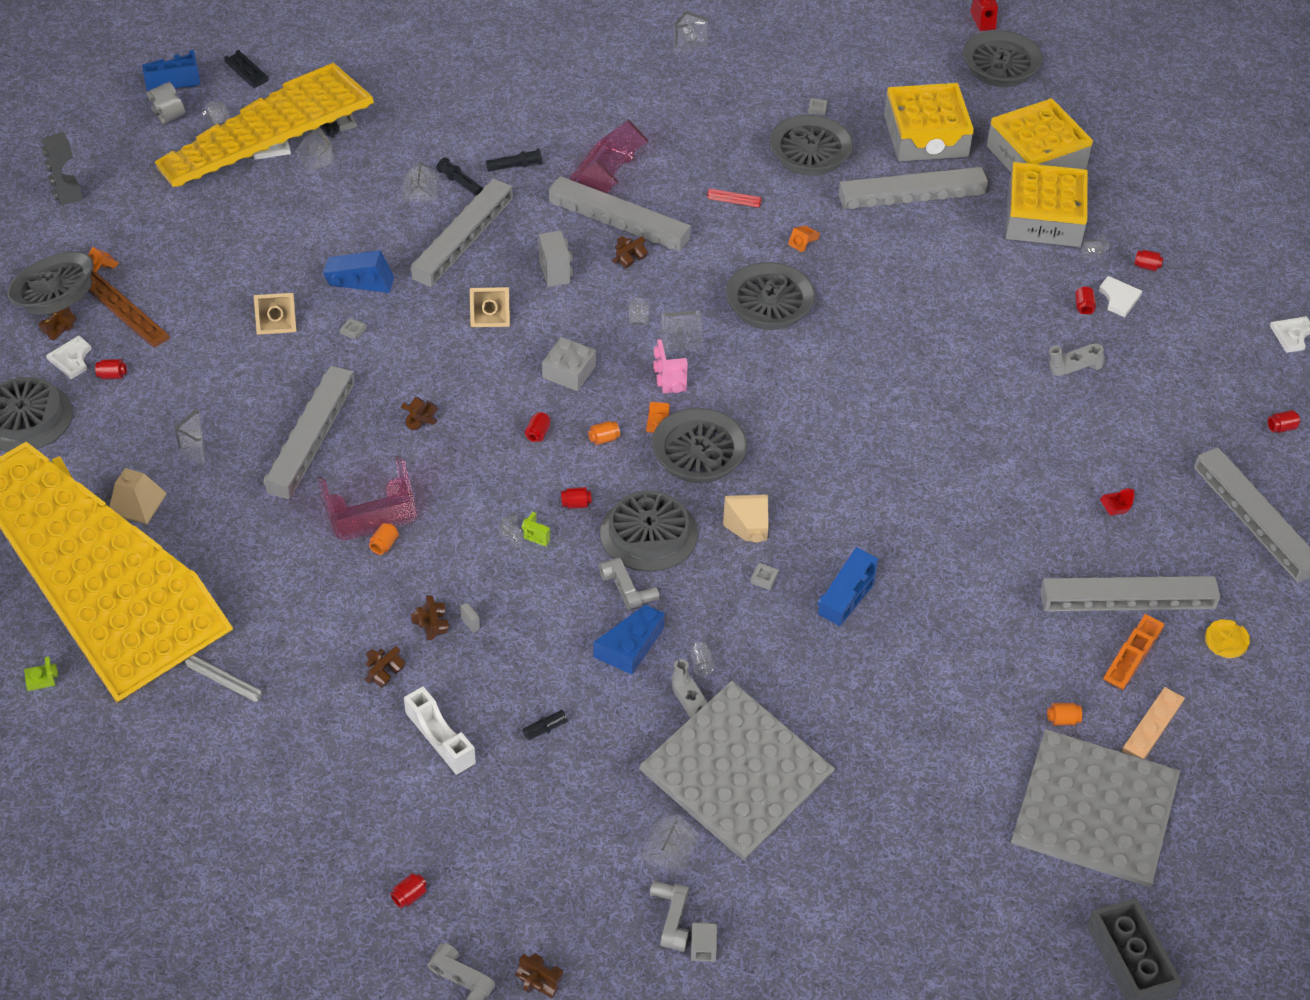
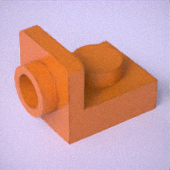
M807 225L794 227L788 245L800 252H804L808 243L819 239L820 233Z
M92 247L88 253L93 261V272H97L100 266L116 268L119 264L109 253Z
M650 402L646 432L654 433L658 424L669 416L670 404Z

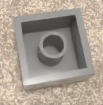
M561 231L539 234V262L547 287L569 284L570 276H573L572 266L570 265V262H573L572 252L567 250L568 241L567 238H563Z
M560 337L542 362V378L578 391L596 367V350Z

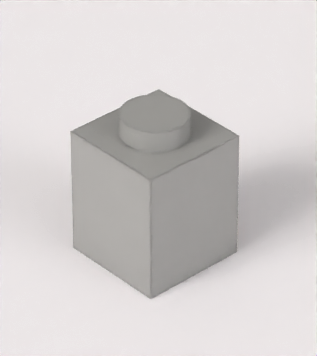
M709 922L692 923L691 961L715 962L717 924H710Z

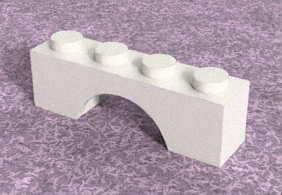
M424 687L404 697L406 714L456 775L476 764L475 748L462 732L456 734L447 725L438 709L436 701Z

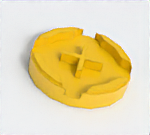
M1221 619L1214 621L1207 628L1205 642L1215 654L1222 657L1235 658L1247 651L1250 644V635L1242 625L1241 627L1236 625L1235 621Z

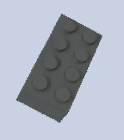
M1134 898L1092 911L1087 926L1125 1000H1167L1176 997L1182 981L1138 899Z

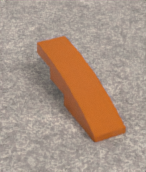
M1144 614L1137 628H1134L1127 642L1123 644L1103 680L1124 690L1156 642L1165 624Z

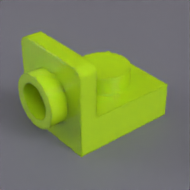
M532 512L522 523L523 538L547 547L550 542V528L543 524H538L537 513Z
M49 656L45 657V665L24 669L27 691L55 686L54 677H58L56 663L52 664Z

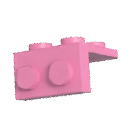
M658 339L657 346H654V357L657 360L653 361L654 372L659 374L656 375L657 386H661L663 393L686 391L687 359L666 360L662 339Z

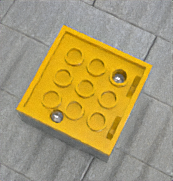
M958 83L888 87L884 117L898 162L969 157L973 126Z
M1051 98L993 117L991 119L987 147L1010 172L1012 171L1013 162L1086 169L1093 140Z
M1013 162L1008 186L1006 239L1081 247L1087 222L1088 170Z

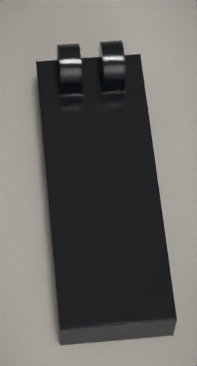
M239 49L236 50L234 55L224 57L225 63L253 88L268 81V76Z

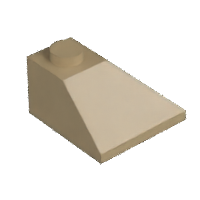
M509 287L470 288L471 327H510Z
M294 293L254 295L257 335L297 332Z
M125 468L115 482L110 508L123 518L147 525L167 493L144 473Z
M768 495L725 496L723 526L745 541L756 543L767 541Z

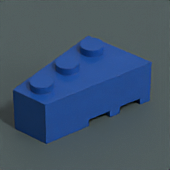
M194 49L189 50V54L181 57L179 54L173 55L174 59L164 61V59L143 64L142 68L147 92L168 82L173 85L175 90L180 87L200 85Z
M381 250L328 257L323 271L330 286L390 293L395 278Z
M856 547L826 593L822 594L817 603L819 606L818 615L841 626L874 586L878 558Z
M644 605L593 642V657L633 675L663 631L665 613Z

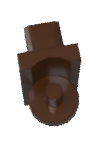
M620 236L615 246L617 250L616 257L612 261L615 264L620 262L626 269L633 265L635 261L631 255L634 254L638 260L645 258L648 251L644 246L646 241L642 236L633 241L631 238L627 239L624 236Z
M69 306L58 312L51 313L47 320H42L39 323V327L42 333H46L48 338L54 341L65 330L70 331L77 318L72 314Z
M415 396L410 404L404 402L401 406L403 410L410 412L406 418V426L410 430H418L422 422L434 425L438 421L433 417L438 407L431 401L427 400L425 402Z
M427 595L426 604L422 607H417L416 611L411 614L412 623L419 625L420 628H425L427 640L434 639L436 634H446L449 629L448 620L438 619V617L444 616L445 605L444 603L434 602L432 595Z
M395 646L382 658L385 654L383 649L378 651L370 649L366 653L369 660L365 665L368 668L372 665L375 666L368 671V676L364 680L369 684L373 681L381 688L385 686L391 679V676L385 669L389 667L397 674L406 664L399 656L401 650Z
M536 953L530 957L523 954L519 958L520 964L515 976L525 982L523 990L530 993L533 989H536L553 998L562 979L563 970L557 966H552L550 969L544 967L543 958Z

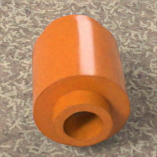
M607 421L592 425L588 431V436L591 442L600 445L615 441L616 438L620 437V430L615 421Z
M382 523L370 538L369 548L378 555L388 552L399 537L397 528L393 524Z
M1052 703L1051 707L1047 709V719L1052 721L1053 726L1081 723V705H1076L1075 703Z

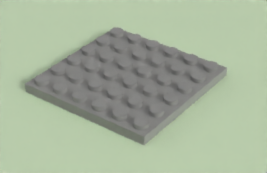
M731 681L640 765L639 770L733 853L745 861L834 773L835 768Z
M1045 729L1011 843L1151 888L1180 770Z

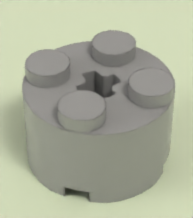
M170 82L146 92L149 101L153 103L151 109L156 116L158 115L162 125L185 115L182 101L177 97V92Z

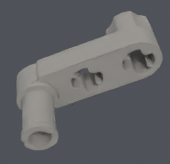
M1090 344L1063 355L1060 346H1052L1049 349L1051 358L1049 362L1050 371L1056 376L1066 375L1088 366L1098 370L1103 368L1105 363L1104 349L1100 344Z
M620 557L598 564L600 575L604 581L614 579L628 610L641 607L642 604L659 600L660 596L656 586L639 592L635 590Z
M679 659V666L678 661L674 663L672 688L685 711L692 718L708 702L694 680L690 678L688 662L684 659ZM689 696H692V698L695 697V700H691V698H689V700H688L687 697H689Z
M653 880L650 896L671 900L660 946L685 952L690 930L679 928L687 902L689 887L676 883L670 885Z
M440 943L427 964L428 968L432 972L471 990L466 1000L487 999L495 987V982L481 972L456 961L459 957V952L450 944Z

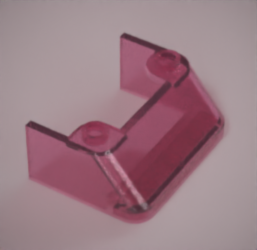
M628 119L593 146L569 180L607 194L611 187L619 182L613 175L624 162L629 163L635 157L634 152L649 140Z
M400 456L395 457L399 477L389 480L386 484V498L348 508L344 498L338 494L329 495L326 480L322 476L317 477L324 508L333 533L337 538L349 540L375 533L382 523H390L398 527L409 524L416 519L417 509L405 459Z

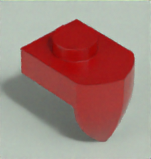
M1126 488L1117 493L1104 494L1100 498L1101 503L1110 516L1125 514L1130 510L1134 502V489Z

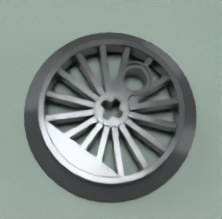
M993 30L976 34L965 43L963 48L964 61L973 76L983 83L996 87H1013L1026 82L1040 69L1043 60L1041 50L1033 41L1023 35L1010 31Z
M800 115L780 122L773 129L770 135V147L780 163L788 170L806 176H819L834 171L850 156L853 140L848 130L832 119L817 115Z
M76 251L58 253L41 259L24 269L14 278L7 291L8 298L14 305L21 306L28 313L34 315H46L63 310L76 303L89 291L92 284L90 274L93 270V261L89 255Z
M761 262L745 266L733 274L726 287V297L731 308L745 323L763 330H779L794 325L811 310L815 300V290L811 281L801 271L781 263Z
M18 377L1 383L0 450L9 452L25 442H28L35 449H40L62 436L69 427L73 416L72 404L67 395L48 381L36 377ZM24 389L23 394H22V398H21V395H20L19 390ZM15 391L17 399L11 394V392ZM32 422L36 426L30 428L29 423ZM25 424L26 429L20 430L21 425Z
M689 408L672 413L658 424L653 433L652 448L659 463L673 476L691 483H709L725 477L742 462L746 454L747 440L740 425L726 414L706 408ZM702 429L709 430L705 436H702ZM714 433H718V435L711 439ZM696 463V472H691L690 470ZM700 466L704 468L705 472H700Z
M640 491L622 498L607 512L600 528L602 545L612 559L620 557L625 567L646 572L666 570L683 562L694 550L698 536L696 522L689 511L674 497L657 491ZM660 504H661V505H664V506L658 511L659 505H660Z

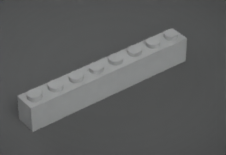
M982 167L842 181L839 184L838 195L843 209H856L916 201L979 196L986 194L988 180Z
M560 176L549 188V202L564 207L571 212L580 213L587 218L601 221L603 224L614 226L619 230L627 231L637 237L643 236L645 239L664 245L669 249L680 252L690 239L691 225L564 177Z
M496 179L485 185L484 189L474 197L473 201L464 208L461 214L455 217L453 222L443 230V233L434 239L429 248L424 250L422 255L412 263V279L432 287L512 201V186Z
M330 366L327 373L323 374L319 387L315 388L311 401L307 402L303 415L299 416L295 429L291 430L287 443L283 444L279 457L273 461L271 471L264 477L267 494L291 499L355 384L353 371Z
M1218 447L1198 455L1194 469L1296 582L1299 583L1310 578V547L1306 541L1296 533L1293 527L1285 521L1280 513L1254 487L1252 482L1241 473L1240 469Z
M1215 576L1043 578L1040 590L1044 611L1216 609L1220 599Z

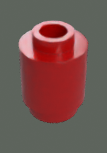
M1144 249L1142 251L1138 250L1134 265L1139 266L1138 268L1157 271V268L1162 267L1164 257H1160L1161 253Z
M1087 286L1077 289L1075 291L1077 310L1080 314H1092L1096 308L1094 290Z
M102 359L100 362H96L95 373L97 378H102L103 380L122 379L123 375L127 374V365L123 363L122 359Z
M1294 410L1275 413L1268 418V427L1271 432L1282 433L1295 430L1300 424V416Z
M543 412L533 415L525 429L526 437L532 442L543 441L551 425L550 417Z
M587 487L566 488V490L561 491L562 507H568V509L588 508V503H592L591 491H587Z
M411 873L393 887L390 897L399 908L409 907L426 893L425 887L427 883L420 874L415 875Z

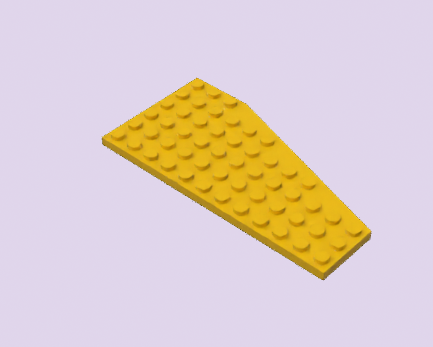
M333 62L283 83V88L272 92L265 99L259 98L239 110V115L228 119L220 126L219 124L212 126L196 136V141L183 146L176 153L171 151L156 160L155 164L172 187H179L187 181L201 178L206 173L216 172L220 167L232 165L239 159L249 158L258 151H265L270 146L284 143L289 138L301 136L303 132L315 130L322 124L334 122L341 116H348L353 111L365 109L374 103L373 97Z
M28 442L0 456V529L116 703L233 630V627L193 570L188 569L144 532L108 507L104 501L86 487L68 476Z

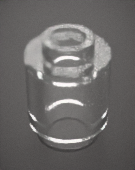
M696 643L691 646V651L689 652L693 672L701 677L709 676L715 670L711 649L706 643Z

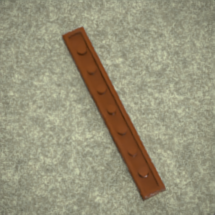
M91 272L92 284L88 292L149 345L155 348L170 339L167 332L97 272Z

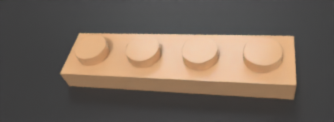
M1164 687L1124 745L1122 752L1145 759L1184 702L1185 697Z

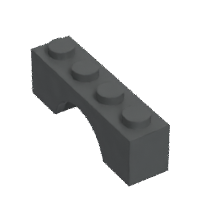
M61 132L42 138L43 146H41V151L44 158H47L44 164L47 172L51 174L48 176L51 187L54 186V190H51L54 200H59L61 206L83 200L81 189L75 176L62 173L64 165L73 158L71 146L65 133Z

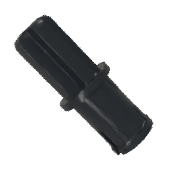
M336 120L323 124L327 135L331 136V138H334L338 133Z
M562 709L547 717L542 716L539 721L523 728V734L527 740H531L546 732L549 734L552 729L567 723V716Z

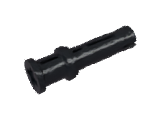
M536 148V151H521L518 155L486 160L488 172L515 166L525 168L531 164H542L539 148Z
M447 157L442 158L438 162L436 167L438 172H443L449 180H455L474 196L483 190L482 186L462 173L461 168L453 165Z

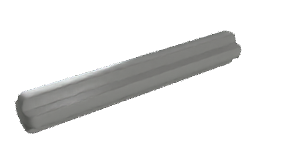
M195 655L185 660L187 667L254 702H258L263 696L261 689Z

